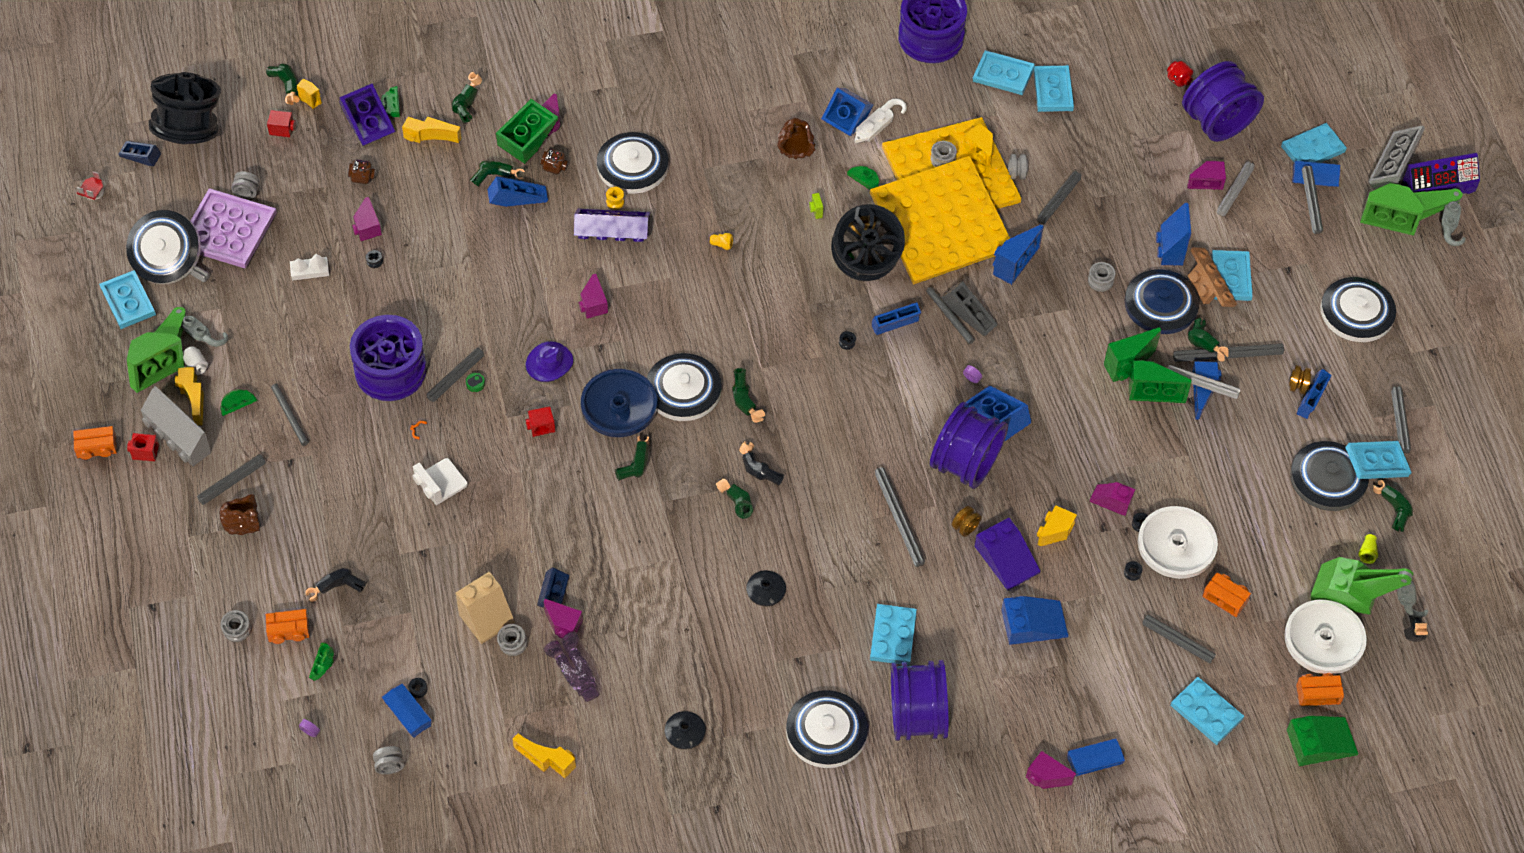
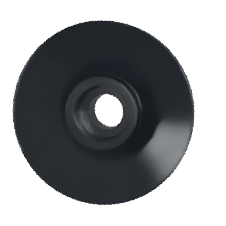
M764 570L753 574L749 578L746 591L748 597L755 604L773 606L784 598L786 584L779 574Z
M678 712L672 715L666 722V739L672 746L678 749H692L698 746L705 737V724L693 712ZM683 725L689 726L687 729L682 728Z

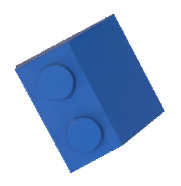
M836 88L821 119L847 135L852 136L856 132V128L867 119L874 104L846 88Z

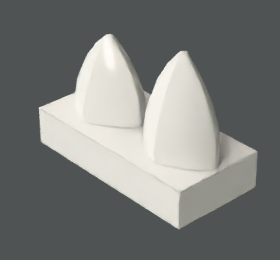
M315 254L311 259L302 260L298 258L295 261H290L292 281L329 276L327 257Z

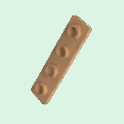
M1193 247L1190 251L1198 264L1188 274V277L1196 288L1203 304H1209L1217 297L1221 306L1235 307L1237 303L1233 294L1229 291L1209 252L1205 248Z

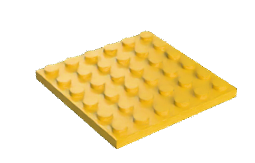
M982 117L882 143V149L896 180L935 168L930 161L932 146L939 141H948L956 147V160L970 156L996 209L1021 203L1020 194L1009 175L993 139L991 163L988 167L983 162H980L971 151L966 150L963 145L966 132L980 123L987 128Z
M970 156L870 189V195L875 205L882 206L891 211L899 219L903 227L905 245L900 258L913 285L995 257L994 253L997 247L1002 246L1006 240L1010 239Z

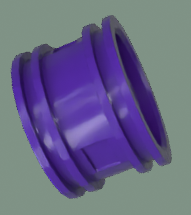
M902 0L898 41L903 51L911 58L925 63L945 62L956 56L964 43V27L967 19L965 0Z
M1225 61L1210 67L1191 83L1183 96L1182 107L1192 119L1200 121L1201 129L1211 141L1220 142L1235 136L1256 118L1263 107L1264 96L1254 84L1247 83L1245 74L1236 63Z
M381 315L368 319L354 331L350 340V354L356 382L365 394L381 401H395L410 396L420 388L426 378L427 366L422 335L411 321L397 315Z
M962 402L952 412L938 436L931 454L930 467L938 468V471L943 474L948 471L958 476L961 483L969 484L970 488L976 489L990 472L1001 451L1007 435L1008 424L1005 422L1000 423L999 419L995 417L989 419L977 413V408L969 407V404Z
M932 660L928 661V665L907 666L906 662H902L901 666H897L896 662H892L891 701L895 741H900L901 736H905V740H910L911 736L931 735L932 739H937L938 735H942L943 739H947L949 720L944 661L939 660L938 664L934 665Z

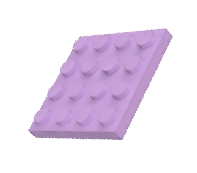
M209 188L191 219L200 237V255L246 269L277 213L276 208Z

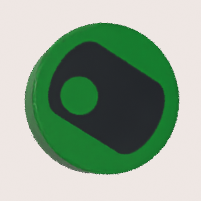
M479 373L468 375L466 378L467 389L471 392L483 390L485 387L483 375Z

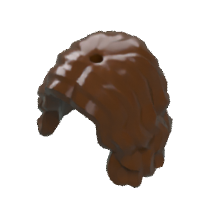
M793 118L783 125L778 134L779 140L777 144L781 154L788 158L802 159L805 156L810 157L816 151L814 135L806 121Z
M254 494L227 501L220 507L219 515L222 527L230 535H245L260 531L257 503Z

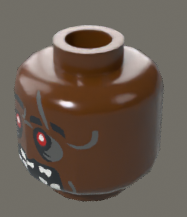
M549 149L547 152L544 151L540 165H543L544 171L558 175L561 170L565 171L568 161L565 160L563 152Z
M354 160L349 165L348 177H350L353 183L368 184L370 179H374L375 169L371 168L372 164L369 161Z

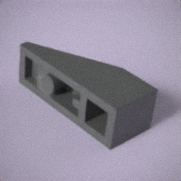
M963 281L953 286L941 297L953 313L983 336H986L998 325Z

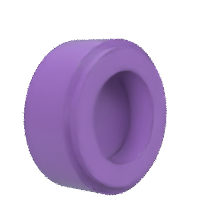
M968 365L963 371L964 376L972 383H978L982 378V374L973 366Z
M303 719L299 724V728L311 737H316L320 732V729L308 720Z

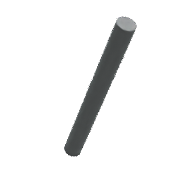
M929 287L926 290L928 295L967 343L972 344L975 339L935 290Z
M273 384L271 389L301 445H307L309 441L278 384Z

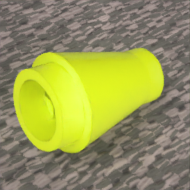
M1368 534L1365 536V540L1358 553L1363 563L1372 564L1378 558L1377 537L1375 535Z

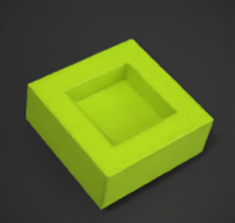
M819 193L812 194V201L809 202L810 212H814L815 219L823 218V204Z

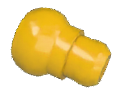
M730 233L713 234L710 236V244L722 247L724 250H730L733 246V235Z

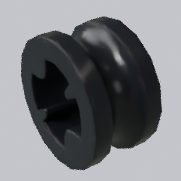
M372 250L366 254L365 258L369 267L378 268L383 264L380 251Z
M850 331L842 332L839 337V346L845 350L852 349L856 342L855 334Z
M1145 513L1135 514L1132 528L1139 532L1141 525L1138 520H1142L1143 523L1148 515Z
M1136 561L1128 562L1124 569V576L1130 581L1140 579L1143 571L1142 565ZM1130 568L1136 569V574L1131 573Z
M413 678L409 682V692L414 698H422L426 695L427 684L424 679ZM416 685H420V691H416Z

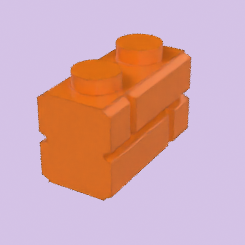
M113 426L73 431L74 451L77 459L87 460L93 456L109 457L111 454H117L116 433Z
M1217 572L1206 586L1202 597L1231 615L1238 617L1248 603L1251 593L1244 585H1237L1232 582L1229 576L1221 575Z
M306 609L265 614L266 633L269 642L281 644L285 640L303 641L305 638H310L309 619Z
M1326 673L1322 676L1305 674L1299 677L1296 684L1300 706L1339 705L1344 698L1340 675L1333 676L1332 673Z

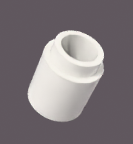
M189 347L184 350L183 360L187 367H194L196 375L203 374L208 367V363L200 350L196 349V347Z

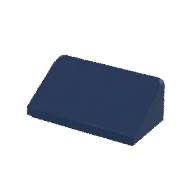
M553 567L545 573L537 606L544 608L543 602L545 599L562 604L569 575Z

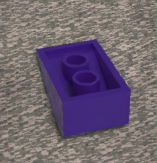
M369 84L339 98L340 106L362 146L395 133L394 127L373 84Z
M1010 518L976 535L974 547L1007 591L1040 573V569L1023 536Z

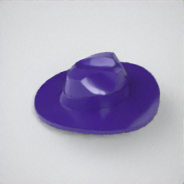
M551 341L536 346L526 359L528 374L540 382L554 381L562 377L573 365L571 352L564 345Z

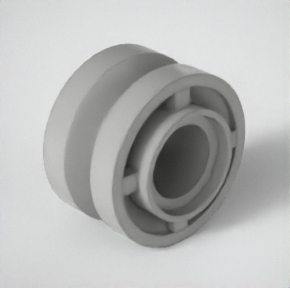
M948 141L936 142L931 149L930 161L932 165L938 167L956 161V147Z
M1016 154L1010 155L1008 172L1011 179L1015 180L1019 176L1020 180H1025L1028 172L1026 154H1021L1019 158H1017Z
M238 172L235 174L231 190L241 198H254L257 194L260 180L250 172Z
M1105 262L1093 264L1088 276L1089 286L1099 292L1111 289L1115 279V269Z
M232 610L221 619V629L228 640L241 642L250 635L251 623L244 612ZM234 624H241L239 628L232 629V626Z
M508 624L503 626L498 632L497 641L503 653L509 656H517L525 651L528 640L522 627L516 624ZM513 637H516V638H517V639H516L514 642H512V643H509V642H508L510 638H513Z
M388 746L376 750L373 753L375 771L378 774L384 775L401 771L404 768L401 748Z

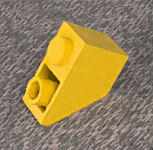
M980 123L965 133L963 145L980 162H983L987 167L990 166L993 134Z
M1055 505L1053 511H1048L1045 517V526H1040L1037 532V537H1039L1038 545L1045 546L1066 540L1075 525L1077 514Z

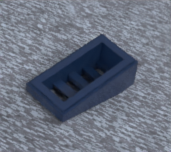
M126 141L118 155L122 158L154 167L161 152L153 144Z

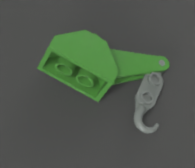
M1389 183L1369 193L1360 223L1414 236L1420 220L1444 210L1441 225L1445 241L1449 245L1460 246L1466 240L1465 237L1460 241H1454L1451 238V234L1458 227L1461 214L1459 203L1463 193L1459 189L1413 193L1409 187Z
M183 307L174 308L154 333L146 332L131 340L127 356L130 387L138 393L178 371V368H184L181 343L183 329L194 339L204 341L214 347L222 346L228 341L227 333L223 332L224 338L222 340H214L209 329L193 316H186V311Z
M1338 557L1321 565L1311 593V601L1330 600L1340 603L1354 612L1370 615L1377 597L1397 589L1398 600L1404 605V609L1409 615L1425 617L1428 614L1427 609L1424 612H1419L1412 608L1417 600L1416 586L1412 581L1414 574L1411 570L1405 568L1370 569L1358 560Z

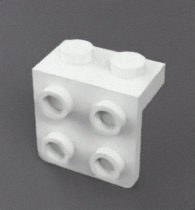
M448 458L441 460L426 470L420 463L413 466L414 475L412 476L414 481L423 488L427 498H431L435 505L440 504L467 487V481Z

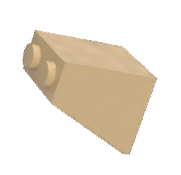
M490 572L456 592L459 616L481 644L497 635L503 626L515 623L502 588Z

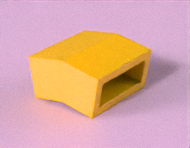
M302 79L297 85L299 98L314 109L322 104L319 89L312 82Z

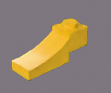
M408 117L402 126L403 137L411 142L421 143L424 140H446L459 143L462 138L459 126L431 117H427L425 122Z
M194 367L178 368V376H175V386L179 387L180 393L185 394L189 399L194 423L203 425L204 391L202 384L197 383Z
M519 733L513 738L514 748L543 772L551 767L563 778H566L576 768L575 756L568 749L564 750L560 746L557 749L544 747L529 741Z

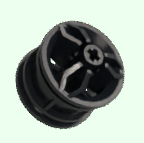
M190 72L165 74L151 82L152 100L157 105V108L151 112V119L149 120V130L153 135L176 144L203 143L217 136V117L212 112V109L218 105L221 88L216 82Z
M874 204L856 206L846 212L836 226L831 241L833 259L837 267L852 279L874 281L883 278L893 270L902 255L905 245L904 230L899 219L888 209ZM863 221H868L867 230H864L865 225ZM852 225H854L855 228H856V229L858 230V232L860 233V235L857 234V233H856L854 230H852L850 227H851ZM882 226L887 233L879 236L877 230ZM844 235L852 242H844ZM884 245H891V251ZM857 250L859 255L856 260H853L848 254ZM876 252L883 256L885 260L881 261ZM870 255H871L870 261L873 263V265H867V264H868V256H870Z

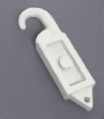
M891 99L881 108H878L856 128L855 143L870 142L892 122L893 112L890 108L894 105H901V113L904 114L907 109L906 103L901 99Z

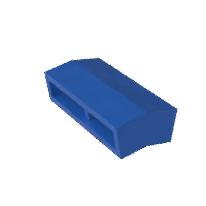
M1304 161L1294 162L1292 183L1304 184L1302 168L1304 166H1312L1315 185L1339 187L1340 165Z
M916 302L874 316L872 328L875 334L879 335L918 322L921 314L918 303Z
M1324 369L1316 373L1298 408L1297 415L1308 419L1310 413L1317 406L1332 376ZM1317 383L1321 384L1319 390L1315 388ZM1309 399L1313 400L1311 405L1308 404Z
M403 683L382 696L384 702L413 738L431 727L430 717Z
M1116 738L1070 750L1067 755L1071 769L1076 773V776L1121 765L1125 761Z

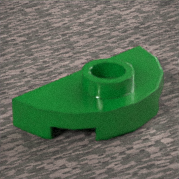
M398 86L389 88V91L382 95L381 102L387 115L400 117Z
M857 166L847 171L849 177L867 189L879 187V177L873 169Z
M231 390L221 401V415L225 416L258 400L254 394L247 390Z
M320 644L309 678L313 681L320 679L334 662V649L329 644Z

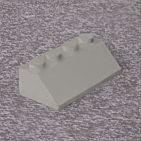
M1423 125L1393 132L1368 181L1374 190L1389 183H1400L1425 129Z
M156 386L152 388L141 409L143 423L148 428L152 427L156 436L159 439H164L172 451L176 450L183 462H188L195 466L211 453L205 432Z

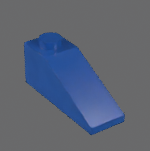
M496 176L487 189L489 203L508 207L545 203L548 201L546 186Z
M1194 362L1193 373L1221 381V370H1218L1217 362ZM1193 384L1195 419L1199 420L1214 391Z

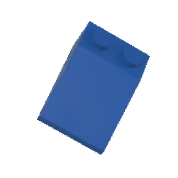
M1184 203L1161 224L1160 231L1156 232V243H1159L1157 257L1160 258L1161 265L1183 266L1191 236L1188 203Z
M1040 224L1006 240L1002 246H998L994 253L996 258L992 265L994 267L993 275L1012 285L1039 250L1044 226Z
M988 386L966 401L969 407L977 408V413L989 419L995 417L999 419L1000 423L1005 422L1008 424L1005 441L1031 424L1027 404L992 386Z
M1027 596L1003 599L1001 611L1009 645L1068 638L1066 623L1059 600Z

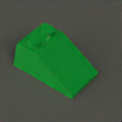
M530 99L496 132L497 145L525 164L538 151L557 122L558 116Z
M1160 327L1108 344L1104 366L1113 382L1126 380L1130 377L1133 361H1147L1156 352L1161 334Z
M1145 360L1133 361L1128 381L1129 400L1186 403L1192 382L1191 379L1155 362Z
M1306 716L1290 720L1287 733L1299 767L1358 755L1345 717Z

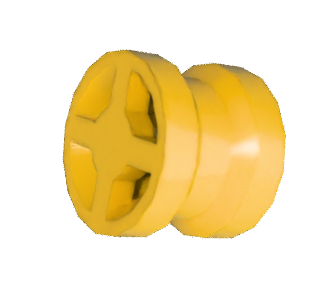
M611 187L607 190V207L612 210H618L624 206V192L621 188Z

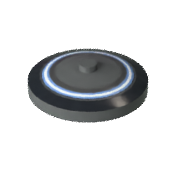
M1332 441L1314 442L1302 448L1295 456L1290 470L1291 482L1297 494L1308 504L1327 511H1340L1354 506L1364 496L1369 483V479H1358L1346 450V445Z

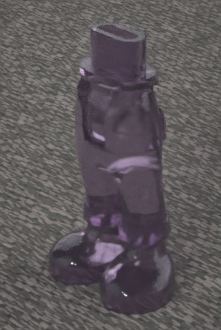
M570 632L563 637L561 644L569 654L568 656L574 663L575 668L572 667L568 658L564 655L559 641L555 640L548 643L544 647V652L547 656L556 659L558 667H560L570 686L578 692V696L583 697L585 702H589L600 695L596 689L598 686L595 683L589 664L583 658L579 649H577L579 635L576 632Z

